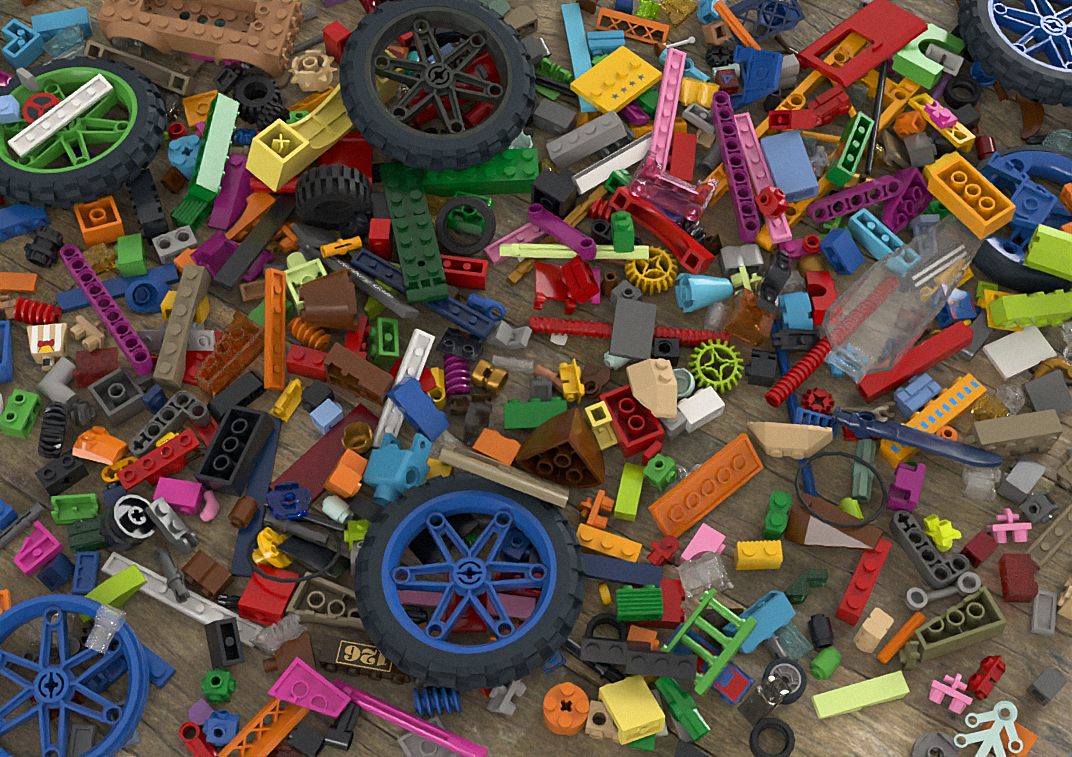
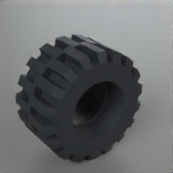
M252 74L251 77H243V80H239L233 88V100L239 102V118H242L244 122L248 121L249 124L253 125V123H256L258 125L259 114L262 115L263 108L266 109V105H270L271 102H277L282 105L279 86L274 79H270L267 75L263 77V74H258V76ZM257 98H263V99L258 100V101H252V100L257 99Z

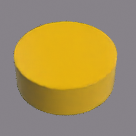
M606 582L598 584L603 605L612 604Z

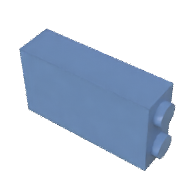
M798 129L762 138L760 146L774 186L784 192V198L787 203L818 196L819 185Z

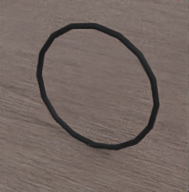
M841 451L821 452L809 457L797 470L794 482L797 497L807 512L823 523L840 528L861 527L874 521L885 508L887 492L882 477L872 465L858 456ZM840 455L857 460L869 468L879 480L883 493L881 507L871 518L860 523L841 524L827 520L811 510L802 498L798 484L801 471L810 461L822 456Z
M292 518L296 522H308L299 518ZM324 527L333 534L337 541V553L329 565L315 574L301 578L281 579L267 575L255 567L251 558L252 545L257 540L259 532L263 529L259 530L248 543L246 558L252 570L265 579L280 583L303 582L319 577L333 567L341 554V540L335 530Z

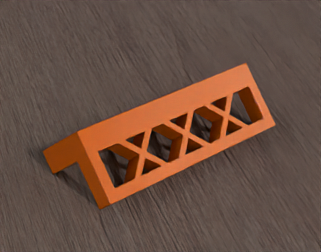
M601 7L595 28L603 31H620L617 24L627 21L630 29L624 32L625 37L655 44L658 41L654 40L651 33L656 30L664 31L661 42L666 43L672 26ZM603 15L610 17L613 22L607 28L600 26ZM640 25L644 26L647 34L642 37L637 36L634 31Z
M273 697L222 749L218 757H227L233 749H239L237 757H266L310 710L292 703H288L285 708L279 709L281 700ZM267 714H272V721L268 725L262 726L263 718ZM256 731L255 739L251 743H246V736L250 732Z

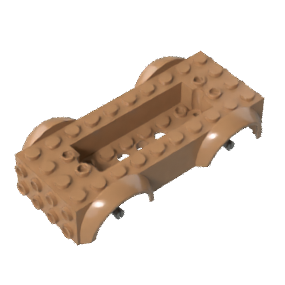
M103 0V6L97 13V21H99L101 31L110 45H113L112 39L115 37L130 38L135 40L134 44L136 46L142 47V44L146 43L156 48L162 54L176 50L214 58L216 65H220L219 62L221 60L242 61L241 66L243 68L246 67L248 69L249 65L252 64L264 70L270 78H277L284 74L285 69L288 70L289 56L294 52V40L298 39L299 25L304 21V13L301 11L302 2L300 0ZM182 13H188L190 15V18L187 20L180 19V15ZM201 19L208 20L204 24L198 23ZM218 20L226 22L223 27H216L215 23Z

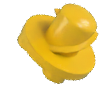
M269 527L259 532L257 536L259 548L253 549L252 553L255 564L274 565L283 569L293 563V556L276 548V546L288 538L284 534L279 535Z

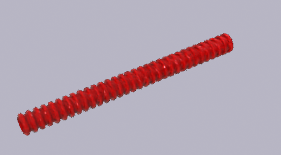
M886 275L805 357L794 365L765 394L767 403L772 407L778 408L900 287L899 281L892 275Z
M531 315L529 318L531 333L536 332V334H539V332H542V334L548 333V335L555 333V335L561 334V336L567 334L569 337L570 335H573V337L580 335V338L592 336L593 339L595 337H599V339L604 337L605 340L611 338L613 323L609 324V322L603 323V321H600V323H597L595 320L594 322H590V320L584 322L583 319L581 321H578V319L571 321V318L559 320V317L547 319L546 316L543 318L537 316L535 318L534 315ZM657 326L653 332L652 342H654V338L679 339L681 346L687 344V347H690V345H693V347L699 345L700 347L702 342L708 346V340L711 339L713 344H715L716 340L720 339V345L728 341L727 347L729 348L730 346L729 332L723 333V331H720V333H717V331L710 332V330L704 332L702 329L701 331H698V329L691 331L690 328L688 330H685V328L679 330L678 327L666 329V326H663V328Z

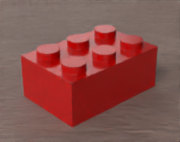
M630 384L599 396L598 403L604 401L611 415L612 421L610 425L625 458L647 450L656 440L661 444L663 443L665 431L659 420L651 413V410L644 407L633 396Z

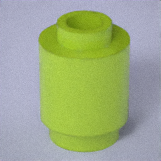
M850 497L839 502L840 505L837 508L864 521L857 500H852Z

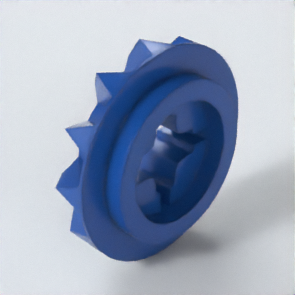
M240 128L235 130L231 138L240 145H251L253 138L257 136L258 130Z

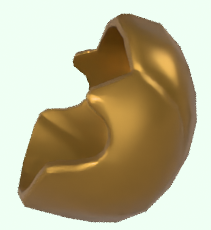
M806 254L797 261L796 272L800 279L804 281L806 271H827L826 263L817 254Z
M362 421L353 422L344 428V438H341L345 450L349 448L357 454L367 452L373 445L374 435L368 423Z

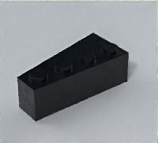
M148 168L141 170V174L131 183L125 184L128 193L133 195L130 200L133 209H137L135 217L137 223L142 226V228H139L143 239H147L149 246L154 245L153 238L169 233L170 230L152 174Z

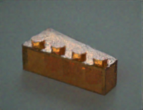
M237 310L233 315L234 319L231 324H227L225 327V333L220 341L217 340L214 344V350L211 355H207L194 375L200 389L212 398L226 389L265 349V329Z

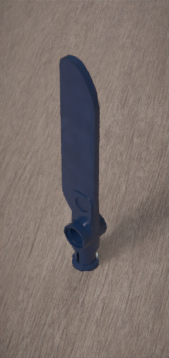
M836 406L832 416V425L846 426L848 430L853 431L856 437L862 439L876 436L982 468L999 467L1003 460L996 453L892 421H877L876 415L869 411H854L850 413L840 410V407Z

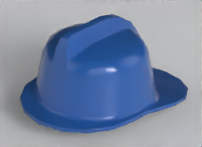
M765 2L763 10L772 12L775 3ZM777 5L775 14L784 17L787 7ZM789 9L787 18L792 20L799 18L796 10ZM761 13L759 22L768 25L771 16ZM773 17L771 26L779 28L783 20ZM796 23V24H794V25H792V26H790V27H788V28H786V29H784V30H782V31L791 30V29H793L798 23Z
M136 280L126 289L125 300L128 306L135 311L162 312L160 305L168 291H172V289L165 282Z

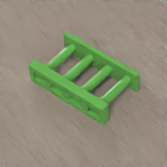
M714 588L710 592L706 590L699 599L701 604L668 646L665 644L659 650L673 653L680 642H682L709 663L710 669L704 675L703 673L699 674L696 672V678L693 680L696 686L694 691L701 697L709 690L758 625V621L753 617L749 616L747 620L745 618L741 619L714 599L718 594ZM708 606L736 626L738 632L733 638L725 636L700 617ZM694 624L722 644L724 650L719 657L717 655L713 656L686 635Z

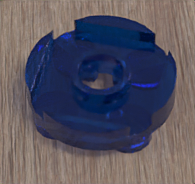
M281 482L275 485V489L268 493V509L274 514L276 520L306 517L311 507V493L307 487L304 489L297 482ZM288 498H291V500H292L293 502H286V501H287Z

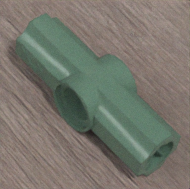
M872 439L858 440L856 456L872 465L876 470V463H874L876 443ZM854 460L851 471V478H853L851 498L863 504L870 501L872 482L875 475L869 468Z

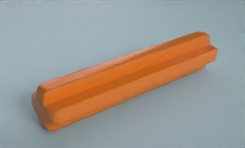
M918 611L915 612L878 653L877 659L881 663L887 664L914 634V631L924 623L926 617Z

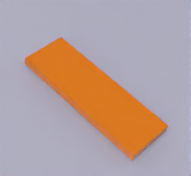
M741 433L648 507L664 537L672 535L677 539L764 468L747 434Z

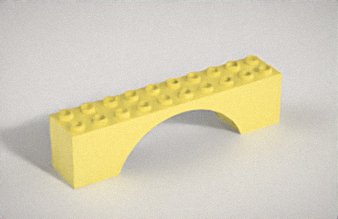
M387 49L382 54L387 57L397 58ZM393 67V71L404 74L405 69ZM375 74L376 86L385 104L396 95L400 83ZM340 83L314 111L303 119L292 124H286L279 118L255 136L252 140L245 168L276 192L355 127L348 117L346 107L343 105Z

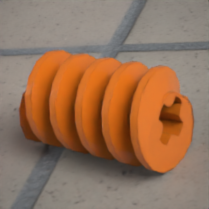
M301 316L293 318L287 325V331L297 338L303 346L323 352L327 350L331 335L325 334L326 331L324 329H320L318 326L306 325V321H301Z

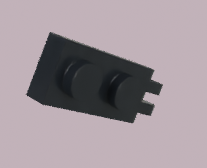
M782 329L778 330L777 333L771 334V339L778 340L772 342V347H780V351L809 352L821 340L819 330Z

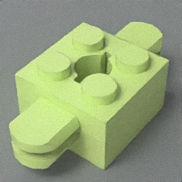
M294 252L287 257L288 270L284 272H286V291L299 316L301 315L300 309H304L303 301H299L298 288H302L301 285L303 283L325 276L327 273L319 258L307 262L301 252Z

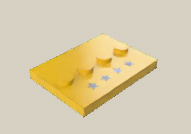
M622 45L570 83V89L604 114L613 109L617 113L661 80L662 72Z

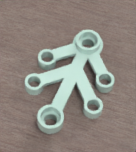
M1000 701L994 706L993 711L980 714L969 713L965 718V722L971 728L977 727L982 722L993 720L995 722L991 729L970 734L958 733L954 737L955 745L959 748H964L970 743L983 741L975 757H986L992 746L996 757H1006L999 734L1003 726H1005L1010 740L1008 743L1009 750L1013 753L1021 752L1023 742L1018 738L1014 726V721L1018 715L1016 706L1009 701ZM1007 708L1010 711V715L1004 717L1001 714V709ZM975 716L977 723L970 724L968 718ZM963 736L966 739V743L963 745L959 744L957 737ZM1013 741L1019 742L1020 749H1013L1011 743Z

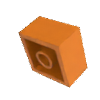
M112 195L91 203H80L73 206L87 249L117 241V237L125 236L123 224Z

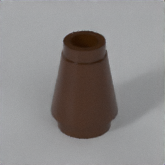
M613 271L606 272L600 284V292L607 298L611 297V291L618 286L616 273Z

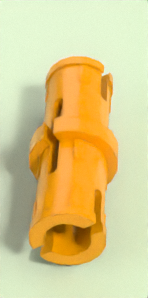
M359 236L346 240L338 239L335 243L322 245L320 247L321 254L324 258L336 254L344 255L347 251L362 248V241Z

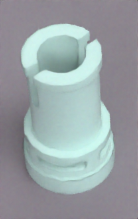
M733 63L732 65L728 64V66L712 68L714 80L724 78L722 77L723 74L740 77L739 64Z

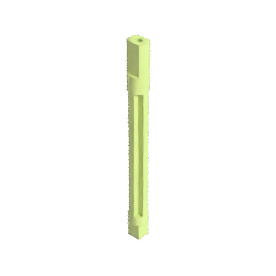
M500 244V256L574 258L578 255L564 244ZM596 245L597 253L596 257L593 258L649 260V246L634 245L633 252L616 253L614 252L613 245Z

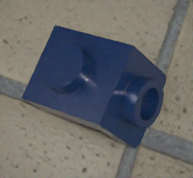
M118 481L106 485L107 489L102 491L108 509L121 497L127 495L123 485H119Z

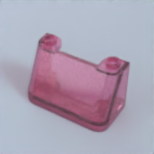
M648 150L631 178L629 185L631 193L691 221L700 220L710 206L720 181L711 177L706 183H702L703 181L699 180L696 186L663 172L664 164L657 163V153Z

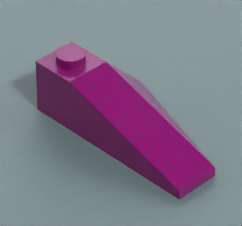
M230 154L224 168L225 175L219 185L221 186V191L216 197L208 224L209 228L227 232L241 217V213L247 207L246 198L254 193V189H250V177H254V174L245 168L247 156Z

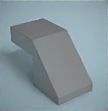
M503 320L495 322V327L487 336L486 343L510 350L524 348L527 346L532 330L528 326L512 329Z

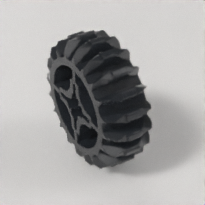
M55 401L49 402L46 405L39 436V456L48 459L60 457L69 414L67 404Z

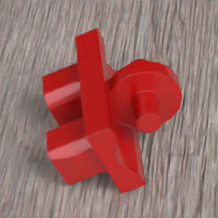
M667 535L661 539L660 545L655 540L651 543L653 550L646 558L654 566L663 567L667 562L671 565L676 559L672 554H675L679 549V541L676 537Z

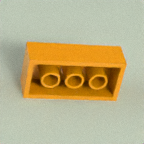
M962 156L957 157L930 175L927 190L980 240H983L1012 220L1016 206Z

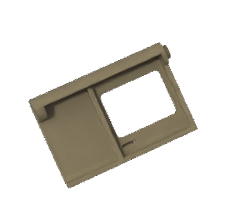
M452 443L444 445L438 460L444 464L485 477L550 502L559 508H565L569 496V488Z

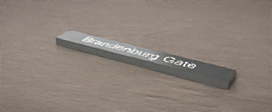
M298 239V246L315 258H319L321 262L334 271L350 268L351 275L348 277L349 280H352L357 287L402 318H417L419 314L417 309L339 256L333 255L324 258L320 248L309 249L303 245L304 242Z

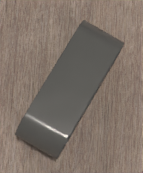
M985 309L970 325L974 335L971 345L957 352V354L969 362L996 330V328L988 327Z

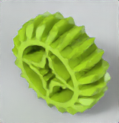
M710 339L708 340V346L702 342L700 344L701 349L697 347L694 349L695 354L690 355V359L693 361L689 362L688 366L693 368L689 372L695 375V382L700 381L697 385L698 388H701L702 385L706 386L705 389L711 386L715 392L719 389V392L723 394L725 388L731 391L732 385H738L737 379H741L743 376L739 372H742L744 367L740 365L743 363V359L737 358L740 355V351L733 353L734 345L728 348V341L720 345V339H717L715 344ZM709 353L710 362L700 367V359ZM718 353L724 354L728 359H721ZM713 363H717V365H720L719 370H715V368H712ZM732 367L731 376L723 380L722 371ZM703 373L711 374L715 381L706 378Z

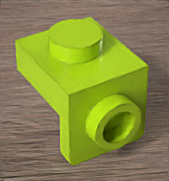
M366 519L348 521V530H344V543H349V551L352 550L353 541L364 540L371 522Z

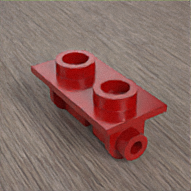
M986 656L980 662L977 672L968 679L965 691H974V696L978 700L986 699L994 687L989 679L997 683L1006 671V664L1000 661L1002 656Z

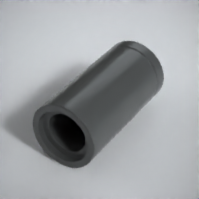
M716 141L698 164L699 171L707 177L722 163L718 141Z

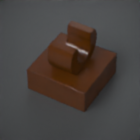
M171 166L160 182L172 194H178L186 183L187 178L176 166Z

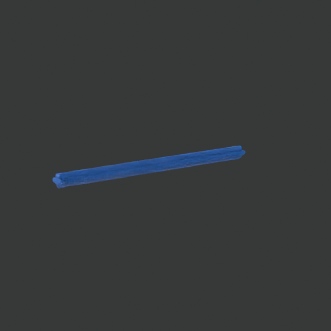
M773 318L770 320L772 334L783 329L781 328V319ZM775 347L780 376L782 378L791 369V365L788 363L790 362L788 352L780 351V347ZM795 391L786 399L790 424H793L795 408L799 407L797 406L799 404ZM808 458L798 459L799 466H801ZM809 462L801 471L804 490L806 494L818 497V493H816L817 488H815L816 484L813 481L815 479L812 476L814 475L812 474L813 469H811L812 464Z

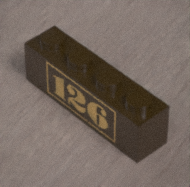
M325 635L319 658L321 668H324L325 671L330 673L343 671L352 677L365 675L375 681L387 679L397 685L410 683L411 677L399 670L390 660H387L374 643Z

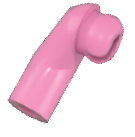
M212 490L203 494L207 504L200 513V518L205 522L213 519L220 509V505Z

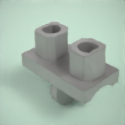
M520 679L516 682L513 680L504 683L501 687L492 688L489 694L491 700L486 708L491 712H499L511 716L516 709V705L510 700L513 695L521 697L526 690V686Z

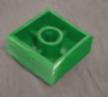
M455 191L454 197L462 195L475 196L485 201L491 209L493 208L492 198ZM460 206L449 214L447 228L483 236L485 220L476 208Z

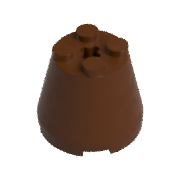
M350 268L341 269L303 283L301 285L302 288H298L299 301H303L304 309H300L302 322L306 321V325L333 329H358V323L353 320V318L357 317L354 283L348 279L351 275Z

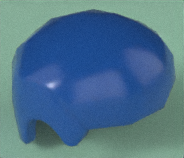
M974 61L971 65L969 76L977 80L981 88L989 87L997 80L994 76L989 77L982 70L980 62Z

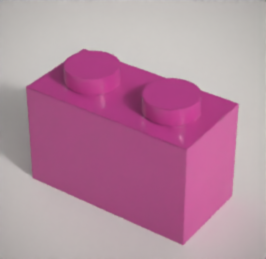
M159 477L153 502L162 496L174 512H179L184 516L199 515L205 490L202 483Z

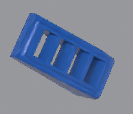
M799 407L795 408L793 424L810 425L812 420V426H819L821 424L820 427L832 428L833 439L836 437L838 424H831V416ZM802 417H805L804 424L802 423Z

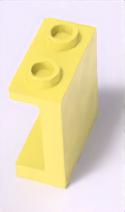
M642 675L629 676L624 680L608 683L599 688L598 702L605 704L618 728V740L621 745L664 730L666 716Z

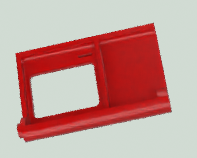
M873 0L797 53L795 57L799 62L800 69L806 70L811 67L820 74L847 88L928 30V27L921 18L887 0ZM851 32L873 43L840 68H834L819 59L821 55L843 41Z
M349 132L318 157V167L325 164L326 166L337 164L338 166L347 165L349 168L354 167L368 178L372 194V146L361 136V132ZM254 175V177H250V189H254V193H295V185L299 177H293L279 190L274 192Z

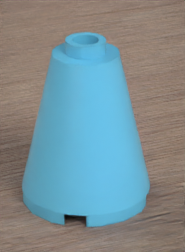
M680 273L677 277V280H680L679 285L675 286L677 304L679 308L683 307L684 310L682 312L689 313L728 299L733 293V285L726 278L694 275L692 273Z

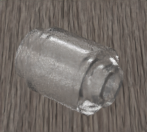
M715 302L709 305L703 321L706 330L719 332L723 328L729 312L723 303Z

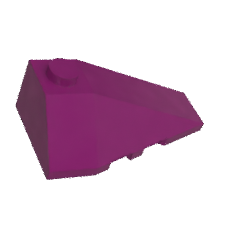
M917 167L897 170L894 175L895 178L901 181L903 188L897 196L886 199L882 219L884 225L893 234H896L905 227L910 219L917 217L920 211H924L934 196L927 190L928 184ZM893 182L889 184V189L893 187Z

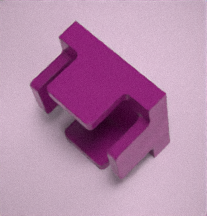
M218 230L196 249L190 257L196 265L205 266L211 275L210 285L215 287L216 285L212 284L214 276L239 246L235 241L229 240L223 231Z
M898 463L894 471V475H896L895 483L889 486L885 508L896 512L906 510L912 514L918 504L927 465L918 463L916 467Z

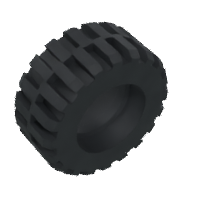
M325 164L318 168H311L309 171L304 172L297 180L295 185L296 212L300 219L309 226L329 231L330 229L339 231V225H344L353 212L362 213L367 217L371 213L370 182L362 172H359L354 167L349 168L347 165L338 166L337 164L326 166Z

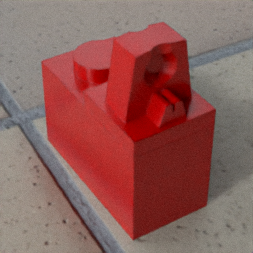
M814 109L769 111V130L813 129V126L822 124V113L814 112Z

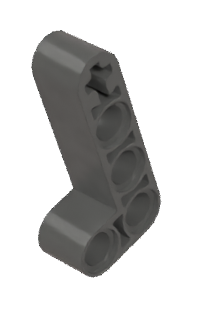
M178 391L129 443L130 451L134 457L142 458L157 448L156 442L169 432L175 434L188 419L199 427L207 426L211 418L207 406L188 391ZM203 412L201 416H196L197 413Z
M899 510L894 514L889 524L891 533L932 589L940 590L956 582L960 575L968 570L969 560L962 554H955L943 560L908 511ZM909 538L915 539L917 543L911 542ZM922 556L928 557L930 562L925 561ZM953 564L958 565L961 570L955 569ZM935 574L941 575L943 580L938 579Z

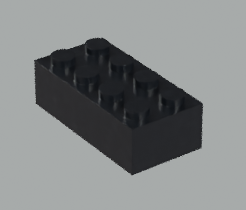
M232 404L229 405L194 475V478L199 483H202L204 489L241 497L275 426L267 412Z

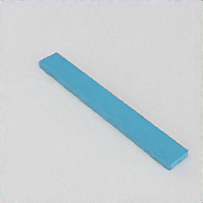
M579 3L562 4L561 11L574 78L576 80L591 69L592 65ZM578 95L581 113L600 111Z

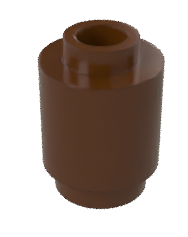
M247 495L238 499L228 515L230 524L238 529L247 528L258 510V502Z

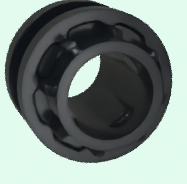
M39 226L37 230H32L30 238L34 241L32 244H25L24 247L26 260L42 268H51L52 264H57L59 257L55 254L56 250L60 251L65 245L63 243V235L46 226Z

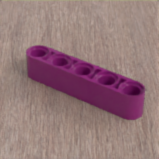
M885 175L813 201L807 206L806 211L808 216L816 222H825L897 196L902 191L903 185L897 178ZM893 182V187L888 189V185ZM875 188V193L870 196V191ZM857 195L856 201L851 203L852 197ZM839 201V206L833 209V205ZM821 208V212L815 216V211Z

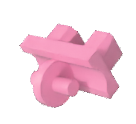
M1004 508L1002 515H996V521H1003V524L987 525L986 532H991V536L995 539L996 543H1007L1006 531H1012L1013 542H1027V530L1032 529L1031 523H1013L1014 520H1019V514H1012L1010 508Z
M956 673L954 678L945 675L943 681L951 684L950 687L933 679L929 684L931 689L928 699L941 704L945 694L953 697L948 709L957 714H961L966 705H970L973 700L956 691V688L965 691L967 687L966 684L960 682L962 675Z

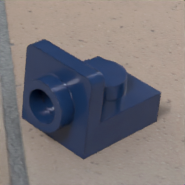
M155 384L141 398L146 409L153 415H156L169 401L162 387L158 384Z

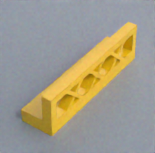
M925 92L909 99L908 104L914 110H918L922 117L955 147L965 153L971 151L976 137L959 121H957L956 125L941 130L930 119V114L924 111L926 103L932 106L933 101H935Z

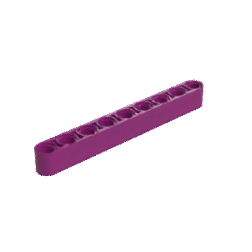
M717 91L713 94L710 107L739 235L744 242L752 243L757 239L760 221L730 97L724 91Z
M73 244L64 245L60 249V255L65 268L129 363L139 375L151 373L154 365L146 346L79 249Z

